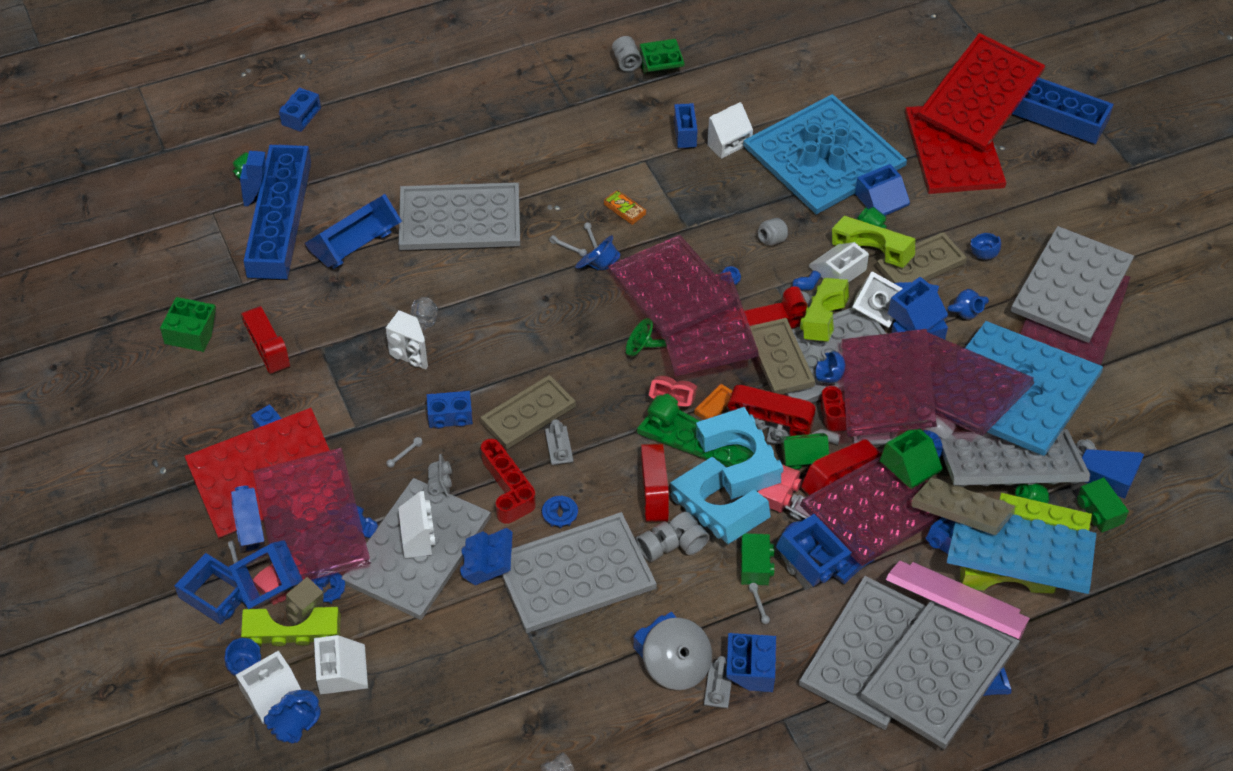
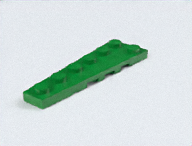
M679 410L678 415L669 426H655L650 422V416L648 415L637 428L639 435L706 460L713 457L725 467L745 462L754 455L749 448L737 444L726 445L704 452L696 438V422L700 420Z

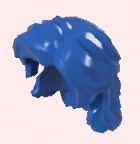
M308 690L289 691L281 698L279 703L268 710V714L264 717V722L268 729H272L271 734H276L277 740L297 743L302 736L303 729L305 728L308 731L318 721L321 713V708L318 705L319 700L313 692Z

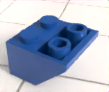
M891 164L857 177L855 195L868 209L875 207L882 214L887 215L910 205L902 176Z
M921 277L914 280L890 299L888 314L917 338H920L948 317V313L936 288Z
M728 633L726 677L749 691L773 692L775 683L776 636Z

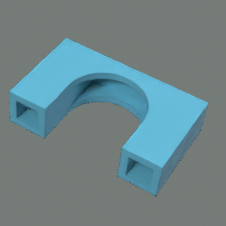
M745 407L696 422V438L704 452L726 445L737 444L749 448L754 453L749 460L722 469L723 485L731 499L746 495L752 490L758 491L781 483L782 463L774 457L771 445H767L762 430L757 429L753 415L748 414Z
M711 457L670 482L671 498L676 504H680L687 512L695 516L704 527L707 526L713 531L717 538H721L729 544L771 517L769 501L756 490H752L730 504L714 505L706 502L705 499L709 495L724 487L722 469L726 467Z

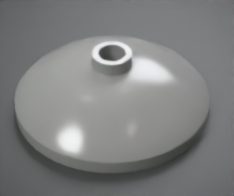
M670 618L655 625L648 633L643 645V660L649 675L659 685L671 690H685L700 683L707 675L712 662V648L706 633L696 623L684 618ZM682 648L686 651L685 657L680 653Z

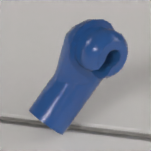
M812 271L809 277L796 278L793 280V287L796 286L800 290L810 291L819 281L821 274L818 271Z

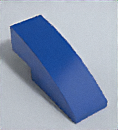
M249 151L247 162L243 164L240 183L244 206L250 205L261 186L266 162L265 152Z

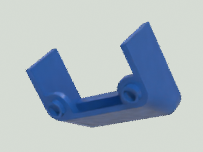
M386 194L305 242V245L327 267L332 266L334 269L344 263L342 259L359 247L379 235L383 238L390 234V228L398 225L402 220Z

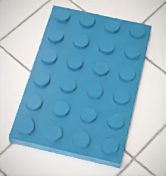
M1013 515L997 535L955 522L947 563L1089 594L1096 533L1086 529L1072 530L1062 524L1056 526L1048 525L1039 519L1029 521L1022 519L1019 515Z

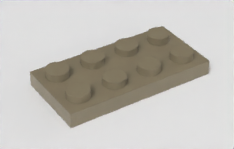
M942 232L916 243L915 256L904 268L885 262V258L878 260L876 267L892 283L913 282L919 277L927 281L965 264L967 257Z
M787 318L746 327L747 336L773 393L786 394L815 387V379Z
M548 375L480 417V420L507 450L576 407V401Z
M931 478L912 498L911 504L912 507L993 535L999 533L1015 512V506L1003 500H996L982 493H976L961 486H955Z

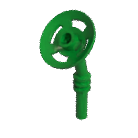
M646 318L632 331L626 345V354L635 356L643 348L683 347V344L686 346L689 342L710 337V332L708 329L687 335L685 333L679 334L671 339H652L650 336L653 322L651 319Z

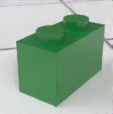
M825 433L780 437L782 463L790 468L799 469L804 464H810L811 466L816 460L829 455L828 436Z
M1104 477L1081 486L1077 497L1078 504L1086 513L1092 514L1091 522L1094 526H1097L1101 533L1125 523L1129 510Z
M745 533L742 535L741 585L756 583L757 585L769 586L770 577H774V563H770V557H774V543H770V534Z

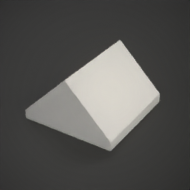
M871 272L858 291L852 308L889 328L894 319L888 314L890 299L903 288Z

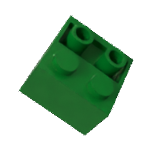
M676 39L640 44L643 73L685 66Z
M176 297L160 327L164 344L204 352L212 337L216 306L214 304Z
M917 425L887 442L880 458V462L910 489L942 470L933 439Z

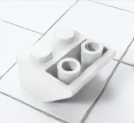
M740 102L709 117L707 146L721 159L744 148L743 140L753 135V128Z
M855 242L838 244L810 263L809 267L813 271H818L823 279H847L850 282L866 271L869 253Z
M398 311L386 327L389 354L396 359L409 362L415 367L427 369L425 339L417 317Z
M420 491L398 508L405 558L432 555L431 546L436 545L430 499L425 500L424 491Z
M339 635L314 638L316 681L320 695L368 688L365 644Z
M279 651L236 674L241 692L262 724H265L264 717L268 714V710L279 703L284 695L289 691L301 690L291 668Z

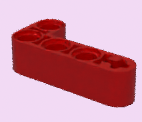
M794 286L784 291L781 303L728 314L723 318L722 323L731 341L747 339L746 327L783 318H787L792 329L799 327L801 319L805 318L807 303L800 288Z
M259 306L242 312L243 323L269 374L290 367L285 343L281 336L277 337L263 308Z
M745 385L734 386L727 405L730 411L745 407L748 414H752L756 419L789 426L790 436L810 434L816 410L814 404L809 401Z
M827 386L822 391L821 411L824 426L830 431L852 430V427L858 426V424H874V426H878V424H890V422L898 424L899 427L905 425L908 421L910 404L906 399L887 398L843 402L842 393L838 387Z
M487 439L481 444L482 462L505 493L496 500L497 519L501 523L509 524L535 509V490L497 440Z
M864 439L824 456L810 466L801 489L815 503L819 504L827 499L834 484L876 466L880 462L882 453L869 440Z
M641 444L645 521L666 522L669 518V493L663 444Z

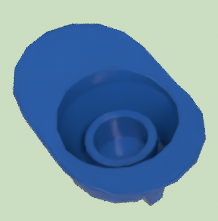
M613 236L607 237L597 248L578 261L575 268L578 269L587 264L597 270L610 268L620 258V253L612 243Z

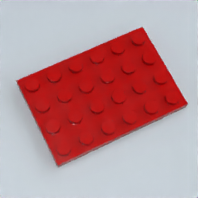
M979 33L918 112V117L985 151L1044 72L1046 65Z
M923 106L905 108V115L928 194L1001 189L1006 187V180L993 140L984 151L918 117V112Z
M312 408L185 456L186 463L218 539L237 532L231 504V492L235 491L236 487L248 485L249 488H255L261 522L289 512L287 501L295 496L309 493L319 486L329 484L333 493L346 488Z

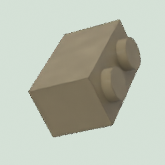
M308 577L286 594V617L293 625L304 622L311 615L315 607H323L324 592Z

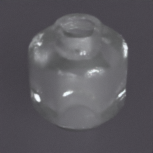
M426 297L415 300L411 305L410 315L417 317L421 330L434 326L438 313L437 305L433 300Z

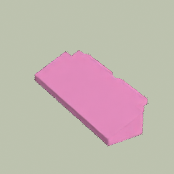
M899 561L886 579L1019 640L1030 619L1020 614L1021 610L914 562L909 565Z

